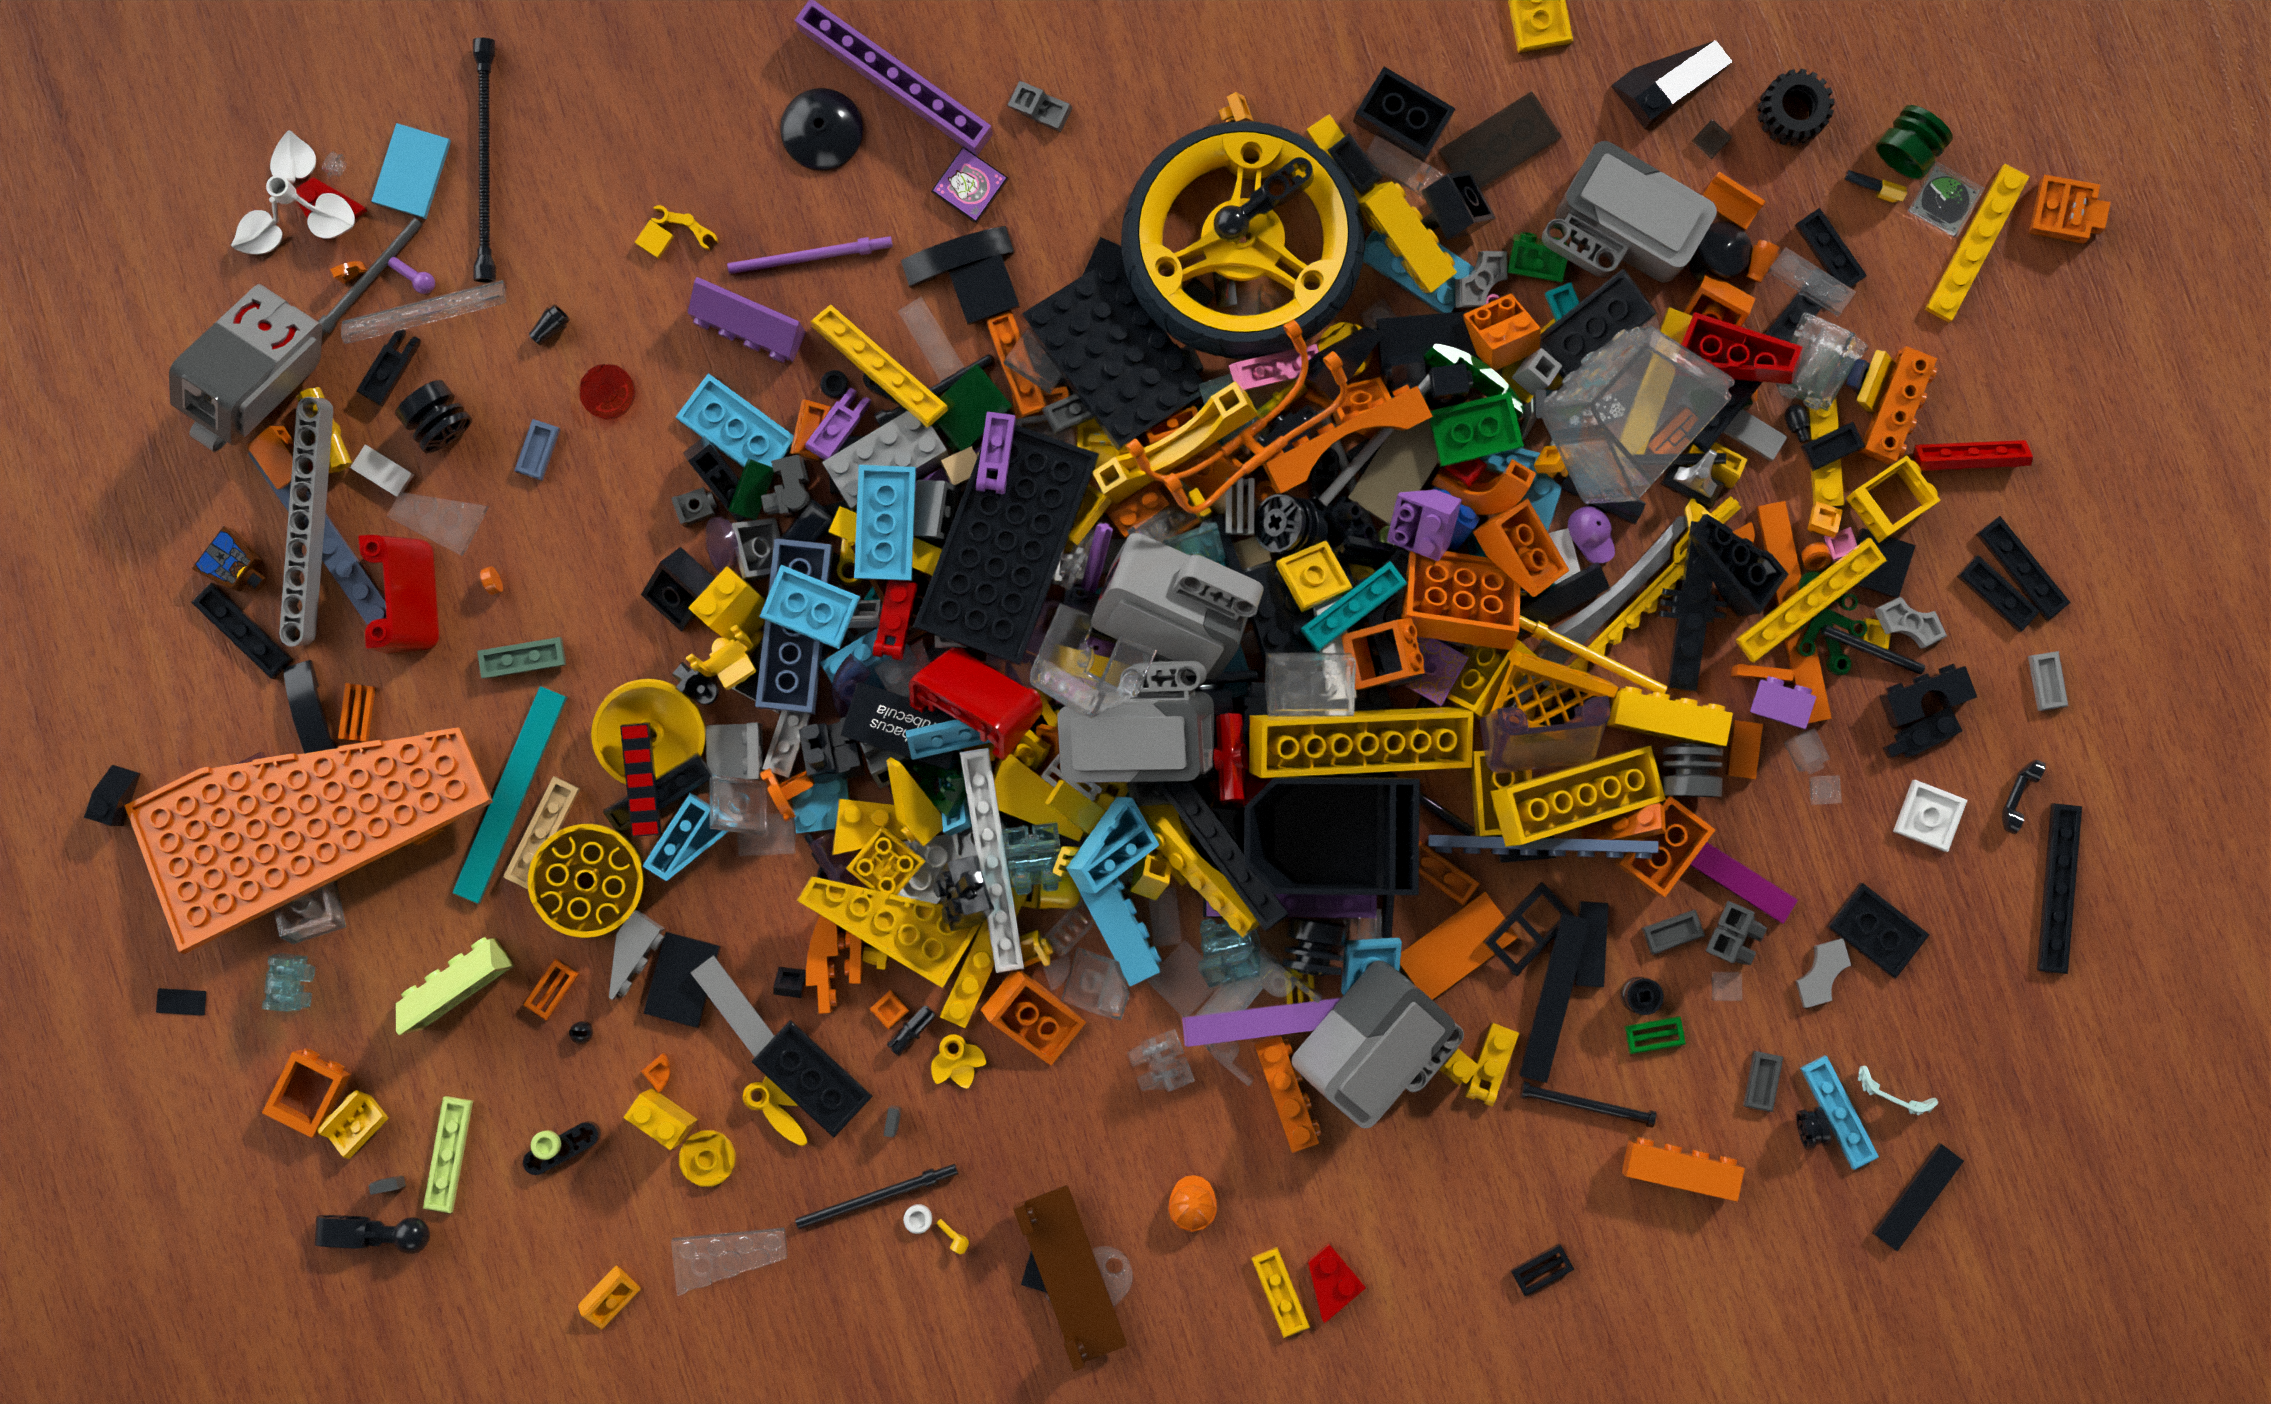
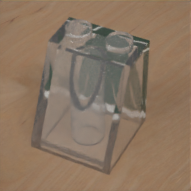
M1804 312L1790 342L1803 346L1802 360L1792 384L1776 383L1778 392L1789 399L1796 397L1803 400V403L1814 410L1821 408L1828 411L1858 359L1860 351L1855 333Z

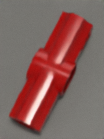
M1220 714L1216 716L1217 747H1215L1213 753L1215 768L1219 772L1220 800L1222 802L1247 800L1245 769L1249 765V754L1246 745L1243 743L1242 715Z

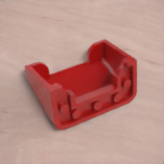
M373 534L359 535V551L363 559L370 563H383L386 618L371 621L365 629L366 649L381 653L432 649L439 641L435 564L432 546L422 539Z
M960 647L948 649L918 671L909 681L911 707L921 713L927 706L928 710L932 712L939 708L980 732L981 741L986 742L989 740L995 747L992 754L1005 761L1043 712L1041 696L1036 690L1032 688L1027 689L970 656L965 649Z

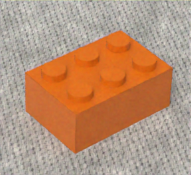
M1665 796L1666 800L1659 802L1664 807L1666 833L1632 840L1658 841V854L1652 853V859L1635 858V853H1623V858H1617L1614 864L1655 895L1664 898L1715 832L1713 827L1671 796Z

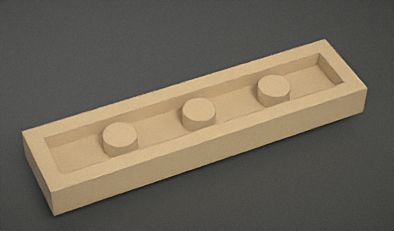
M553 776L503 876L504 878L528 889V871L534 854L547 838L561 829L580 788Z

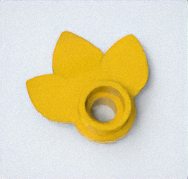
M951 1034L942 1039L939 1045L940 1053L932 1061L931 1072L936 1084L942 1083L951 1077L958 1085L968 1089L974 1079V1067L985 1065L986 1058L978 1046L967 1044L963 1037ZM956 1043L959 1047L958 1052L951 1053L948 1049L949 1044Z

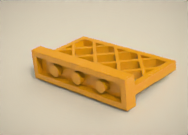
M1511 649L1507 658L1511 663L1490 714L1500 719L1589 746L1609 697H1615L1618 687L1607 679ZM1516 672L1525 673L1528 682L1515 688L1513 679ZM1545 680L1549 681L1552 690L1539 696L1535 685ZM1531 688L1535 699L1521 705L1518 694ZM1572 688L1576 697L1563 704L1559 693ZM1593 695L1599 697L1596 706L1587 711L1583 701ZM1555 696L1558 707L1546 713L1542 702ZM1513 697L1517 708L1508 713L1502 712L1501 709L1504 701ZM1579 704L1582 714L1569 720L1566 709ZM1537 705L1541 716L1531 721L1528 720L1524 711ZM1562 713L1565 723L1556 728L1551 727L1549 718ZM1585 720L1587 728L1583 737L1575 735L1572 726Z

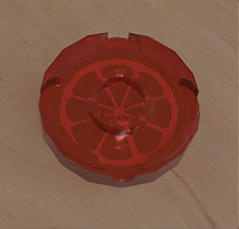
M599 364L589 369L582 377L579 393L580 401L584 408L595 417L605 420L615 419L627 413L633 405L636 395L635 384L630 375L621 367L613 364Z

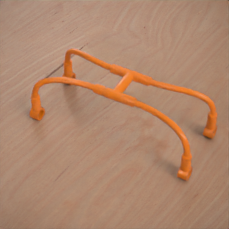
M1292 319L1283 326L1284 331L1291 338L1296 351L1301 356V371L1295 385L1270 413L1263 418H1259L1232 438V440L1228 441L1221 447L1219 452L1183 472L1160 475L1150 468L1151 464L1144 453L1145 450L1136 438L1126 444L1127 450L1136 460L1140 470L1144 471L1151 479L1164 482L1177 504L1182 506L1186 512L1197 514L1210 507L1245 474L1248 475L1283 449V447L1288 445V441L1331 415L1346 399L1348 389L1347 378L1342 369L1343 363L1339 356L1332 351L1323 358V361L1331 371L1337 385H1340V394L1337 400L1327 409L1293 429L1285 436L1278 437L1265 448L1253 438L1262 429L1266 428V424L1293 400L1307 376L1309 365L1306 351L1307 346L1301 335L1302 329L1295 320ZM1243 444L1255 454L1246 463L1241 465V469L1202 504L1195 507L1188 504V498L1180 482L1181 479L1204 470L1224 456H1229Z

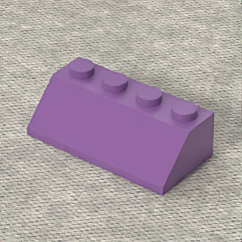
M696 277L688 308V314L694 319L693 324L706 330L711 326L719 330L718 335L731 341L735 337L745 341L743 345L753 351L759 352L760 348L770 352V358L784 363L785 359L791 362L794 361L806 334L799 321Z

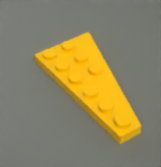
M811 876L797 899L801 904L941 988L944 987L981 925L951 932L949 924H946L942 917L943 905Z

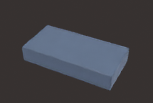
M532 419L514 471L543 481L561 429Z

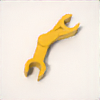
M661 205L653 207L655 211L664 212V217L660 220L651 218L657 225L663 226L669 222L688 227L695 234L702 248L707 251L711 250L704 244L705 238L712 237L719 243L715 233L699 225L691 214L668 212Z

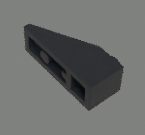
M1365 326L1316 353L1313 358L1308 360L1309 365L1305 382L1319 396L1334 401L1340 394V385H1337L1323 358L1334 351L1343 363L1342 369L1347 378L1346 383H1348L1384 334L1381 331Z
M704 436L684 451L683 454L729 511L740 479ZM730 512L737 522H742L747 518Z

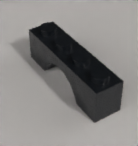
M1368 577L1356 580L1357 586ZM1396 593L1362 618L1364 628L1383 624L1385 613L1397 601ZM1385 632L1373 635L1374 641L1369 644L1374 659L1379 657L1382 668L1378 669L1379 676L1401 671L1402 666L1397 647L1389 641ZM1422 675L1386 684H1388L1389 690L1422 681Z

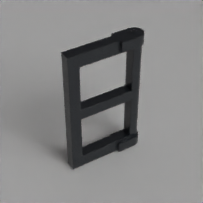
M1540 882L1483 941L1516 977L1522 973V970L1555 937L1559 923L1558 921L1541 937L1522 914L1542 894L1560 915L1561 912L1574 915L1543 882ZM1515 921L1537 943L1517 964L1496 943Z

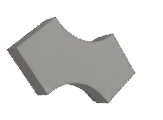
M1507 251L1478 252L1477 262L1473 271L1465 278L1455 280L1456 308H1479L1486 304L1487 295L1492 286L1499 281L1508 279Z
M1901 597L1874 609L1885 634L1895 632L1905 634L1911 637L1920 649L1947 637L1935 611L1929 613L1915 611Z
M1843 938L1814 946L1815 957L1811 969L1807 974L1795 980L1803 1008L1832 1001L1831 989L1834 979L1843 969L1851 966Z

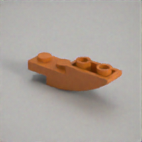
M821 915L811 937L806 964V986L817 985L819 1014L833 1012V1006H837V990L832 989L831 978H836L835 961H830V956L841 955V949H845V933L840 932L838 925Z

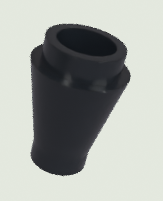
M553 304L550 308L547 307L534 328L528 334L537 344L542 345L546 340L567 328L566 324L570 319L561 308Z

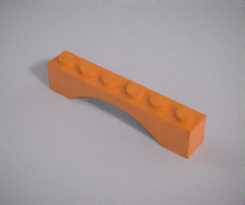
M1407 384L1393 391L1395 397L1384 401L1383 397L1367 404L1370 410L1359 414L1358 410L1342 417L1344 423L1334 427L1333 423H1330L1317 430L1319 436L1309 440L1306 435L1292 442L1293 449L1285 453L1281 449L1269 458V461L1263 463V466L1276 493L1281 494L1305 482L1321 454L1334 442L1349 433L1373 427L1404 431L1433 417L1418 386L1410 389Z

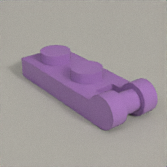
M987 412L976 491L985 492L986 489L996 490L998 494H1005L1016 421L1015 415ZM988 470L998 471L997 479L987 478Z

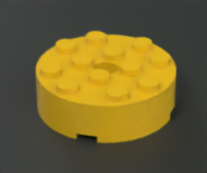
M577 824L554 833L537 849L528 871V892L538 914L553 929L573 937H596L616 929L634 912L640 902L644 889V869L638 852L622 834L603 825ZM588 872L593 876L594 884L591 888L580 886L578 878L581 873Z

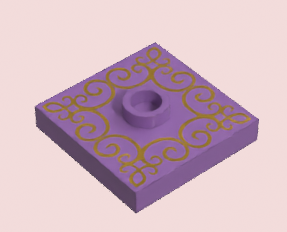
M1417 637L1419 650L1424 658L1423 667L1425 673L1421 674L1422 681L1404 687L1441 707L1469 657L1437 639Z

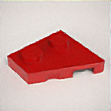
M1329 1243L1308 1260L1321 1319L1326 1323L1365 1290L1366 1287Z

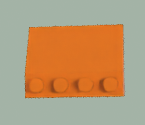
M1409 551L1406 573L1407 584L1404 588L1401 619L1412 618L1413 624L1417 629V637L1505 650L1513 648L1519 633L1521 586L1488 557L1446 551L1440 560L1436 561Z

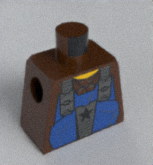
M226 526L222 527L192 567L194 571L239 592L245 585H248L257 592L267 581L263 575L257 572V569L263 563V559L234 529Z

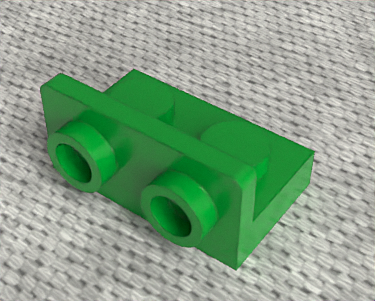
M1521 232L1520 235H1513V246L1507 268L1508 273L1557 282L1563 281L1567 264L1566 258L1547 248L1542 239L1537 238V235L1534 233ZM1552 237L1553 239H1556V240H1560V239H1561V238H1557V237Z

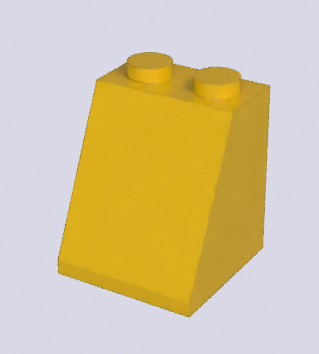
M726 566L689 606V609L722 638H726L729 641L733 639L736 642L735 634L730 629L737 624L749 639L764 626L765 619L759 616L766 599L738 573Z

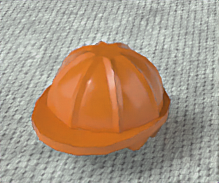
M1195 1175L1186 1176L1179 1180L1172 1190L1168 1211L1171 1220L1180 1229L1189 1232L1204 1230L1215 1218L1217 1213L1215 1193L1210 1183L1202 1177Z

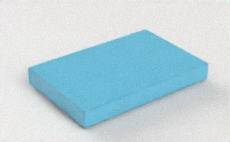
M396 123L371 202L427 219L451 140Z
M781 565L759 617L840 649L861 597Z

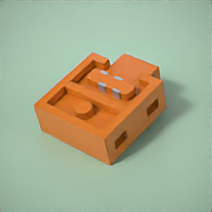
M2044 174L2039 181L2028 234L2085 244L2090 238V233L2101 234L2105 230L2111 202L2097 200L2100 184Z

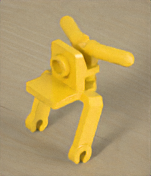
M736 624L730 628L735 634L736 642L733 639L729 641L726 638H717L713 642L712 653L709 654L710 659L703 662L692 653L686 659L691 663L690 666L694 671H698L706 677L718 675L725 689L730 690L756 672L749 657L759 646L764 635L763 632L757 631L749 639Z

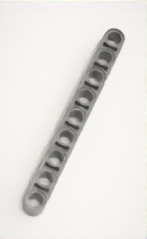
M304 397L299 401L296 410L279 631L281 641L290 647L311 644L315 639L317 628L333 423V406L331 402L317 397ZM316 404L318 411L314 416L313 406ZM314 432L315 442L312 444L310 437ZM310 460L313 463V470L311 472L308 469ZM308 488L311 491V497L309 500L306 497V492ZM306 516L309 520V525L307 528L304 525V519ZM304 544L307 548L305 556L302 553V546ZM301 572L304 574L305 578L303 584L300 581ZM299 600L302 603L301 612L299 611L297 605ZM297 628L300 631L299 639H297L295 634Z

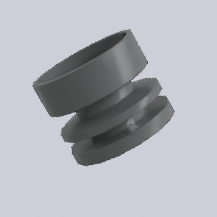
M1682 743L1663 748V755L1676 756V761L1663 762L1664 767L1676 769V775L1663 777L1665 796L1722 797V778L1710 775V770L1722 768L1723 763L1710 762V757L1723 756L1722 748L1695 743Z

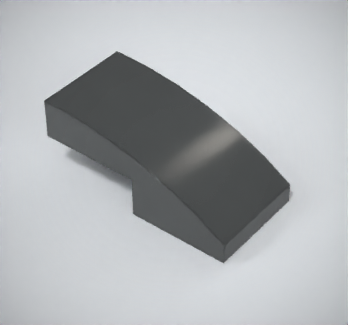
M1019 81L1008 103L1009 108L1058 132L1062 131L1072 110V106L1069 103L1049 96L1044 90Z

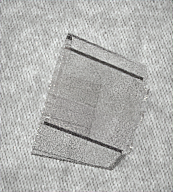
M1653 326L1635 327L1631 330H1621L1610 342L1600 349L1588 353L1581 360L1582 366L1563 379L1562 383L1564 385L1558 391L1552 392L1545 398V405L1539 410V413L1581 500L1585 504L1637 501L1730 401L1732 395L1728 392V389L1734 385L1735 381L1731 376Z

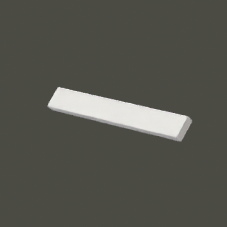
M989 748L960 752L976 854L991 902L994 906V911L989 915L987 921L996 973L1024 969Z

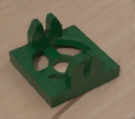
M955 750L952 759L957 762L953 769L947 772L942 768L929 764L926 766L914 764L913 766L916 774L923 778L918 786L933 805L950 818H954L967 796L961 757L958 750ZM937 777L941 779V788L936 796L933 784ZM947 781L953 785L951 788H947Z

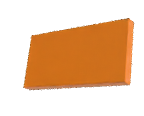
M1484 891L1401 951L1400 966L1413 984L1433 1000L1495 955L1483 941L1505 918L1486 891ZM1510 926L1496 943L1503 949L1517 939L1518 935Z

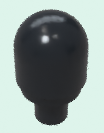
M1797 404L1789 406L1784 413L1788 429L1791 433L1797 434L1800 443L1809 441L1810 436L1807 428L1810 427V420L1805 408Z

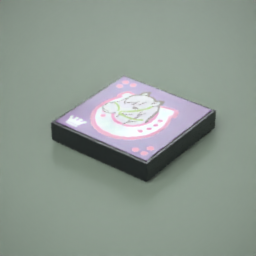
M962 147L931 192L977 224L1007 183L1008 177L965 147Z

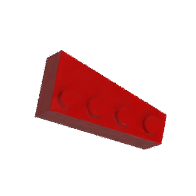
M1694 312L1674 360V374L1792 384L1802 360L1803 346Z

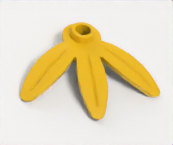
M765 1076L762 1083L753 1082L746 1086L742 1098L744 1104L749 1109L762 1110L776 1131L789 1141L799 1146L807 1144V1138L798 1123L778 1106L779 1104L798 1106L767 1076ZM754 1091L761 1093L759 1101L752 1100L751 1095Z

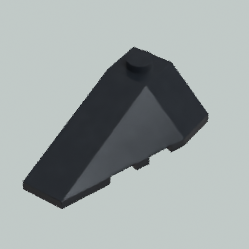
M1715 40L1633 68L1612 84L1611 87L1643 128L1646 129L1730 65L1732 60Z
M1704 514L1689 533L1719 594L1724 601L1728 602L1729 607L1737 616L1760 614L1789 575L1773 554L1766 550L1758 549L1752 545V541L1737 536L1731 528L1708 514Z

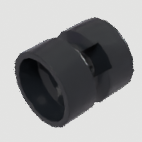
M1630 978L1623 984L1620 990L1622 1004L1628 1010L1640 1015L1655 1013L1663 1003L1664 994L1662 988L1657 982L1649 978Z

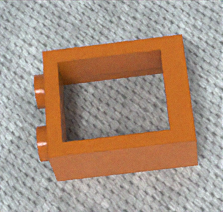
M1412 618L1397 619L1341 635L1353 690L1371 688L1425 673L1423 667L1424 658L1419 650L1417 629L1413 624ZM1393 630L1402 670L1376 677L1367 637Z
M304 1048L303 1050L291 1053L262 1113L314 1138L320 1135L317 1129L323 1124L325 1118L332 1113L351 1074L344 1071L345 1067L340 1063L331 1060L327 1063L319 1059V1053ZM299 1063L333 1080L314 1119L280 1102Z

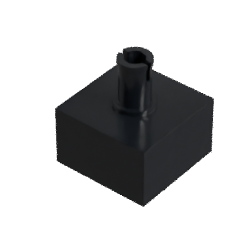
M1470 170L1448 173L1421 191L1432 211L1421 220L1422 224L1427 230L1431 229L1432 231L1441 227L1447 240L1468 236L1496 219Z

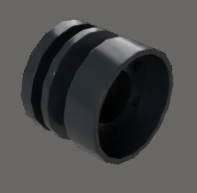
M435 380L418 388L407 396L395 411V415L407 430H415L413 439L418 443L420 442L419 447L426 454L438 451L452 443L472 423L471 416L467 412H463L464 407L460 403H453L455 395L442 380Z
M1274 494L1266 498L1258 506L1254 516L1256 540L1262 548L1270 552L1292 555L1325 541L1328 535L1329 522L1326 512L1320 504L1310 499L1297 498L1287 494Z
M1290 917L1287 936L1299 940L1298 946H1287L1284 951L1297 955L1296 959L1283 958L1282 965L1303 974L1315 976L1341 975L1342 967L1331 965L1330 960L1343 961V956L1332 952V946H1343L1346 944L1348 927L1328 922Z

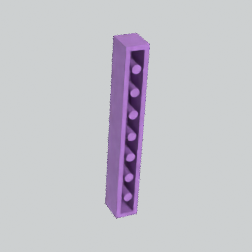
M809 0L794 20L798 30L976 156H978L992 137L993 132L990 124L816 1Z

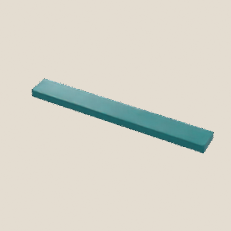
M542 686L539 687L492 798L493 803L488 807L452 893L475 903H481L568 697Z

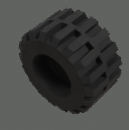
M1795 69L1789 70L1786 74L1782 73L1773 80L1762 94L1761 102L1758 104L1757 111L1761 112L1758 120L1759 122H1764L1762 127L1764 133L1767 131L1771 133L1770 139L1774 141L1776 138H1779V144L1786 145L1788 141L1791 146H1797L1800 142L1805 144L1814 139L1829 123L1828 120L1834 112L1831 108L1835 105L1834 99L1829 98L1833 92L1831 87L1825 88L1824 85L1827 82L1824 78L1820 81L1816 78L1817 73L1812 71L1810 75H1807L1806 69H1800L1798 73L1795 72ZM1792 95L1801 98L1808 106V119L1796 120L1788 116L1783 108V97Z

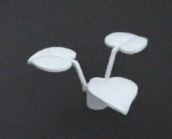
M288 130L284 134L271 158L270 169L273 176L267 181L266 189L272 196L269 198V201L272 203L273 219L268 212L263 210H254L246 214L240 221L235 238L231 244L239 252L249 255H262L278 247L283 238L282 230L276 226L279 222L278 202L280 204H289L296 200L307 209L313 211L308 216L307 224L310 231L322 239L336 238L351 230L355 224L354 212L342 197L331 193L322 194L317 198L316 204L313 206L296 194V189L292 185L295 183V178L305 179L313 172L316 166V155L312 148L292 131Z

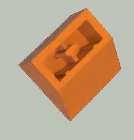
M1512 293L1463 314V319L1476 354L1482 362L1494 371L1528 357L1540 349L1541 328Z

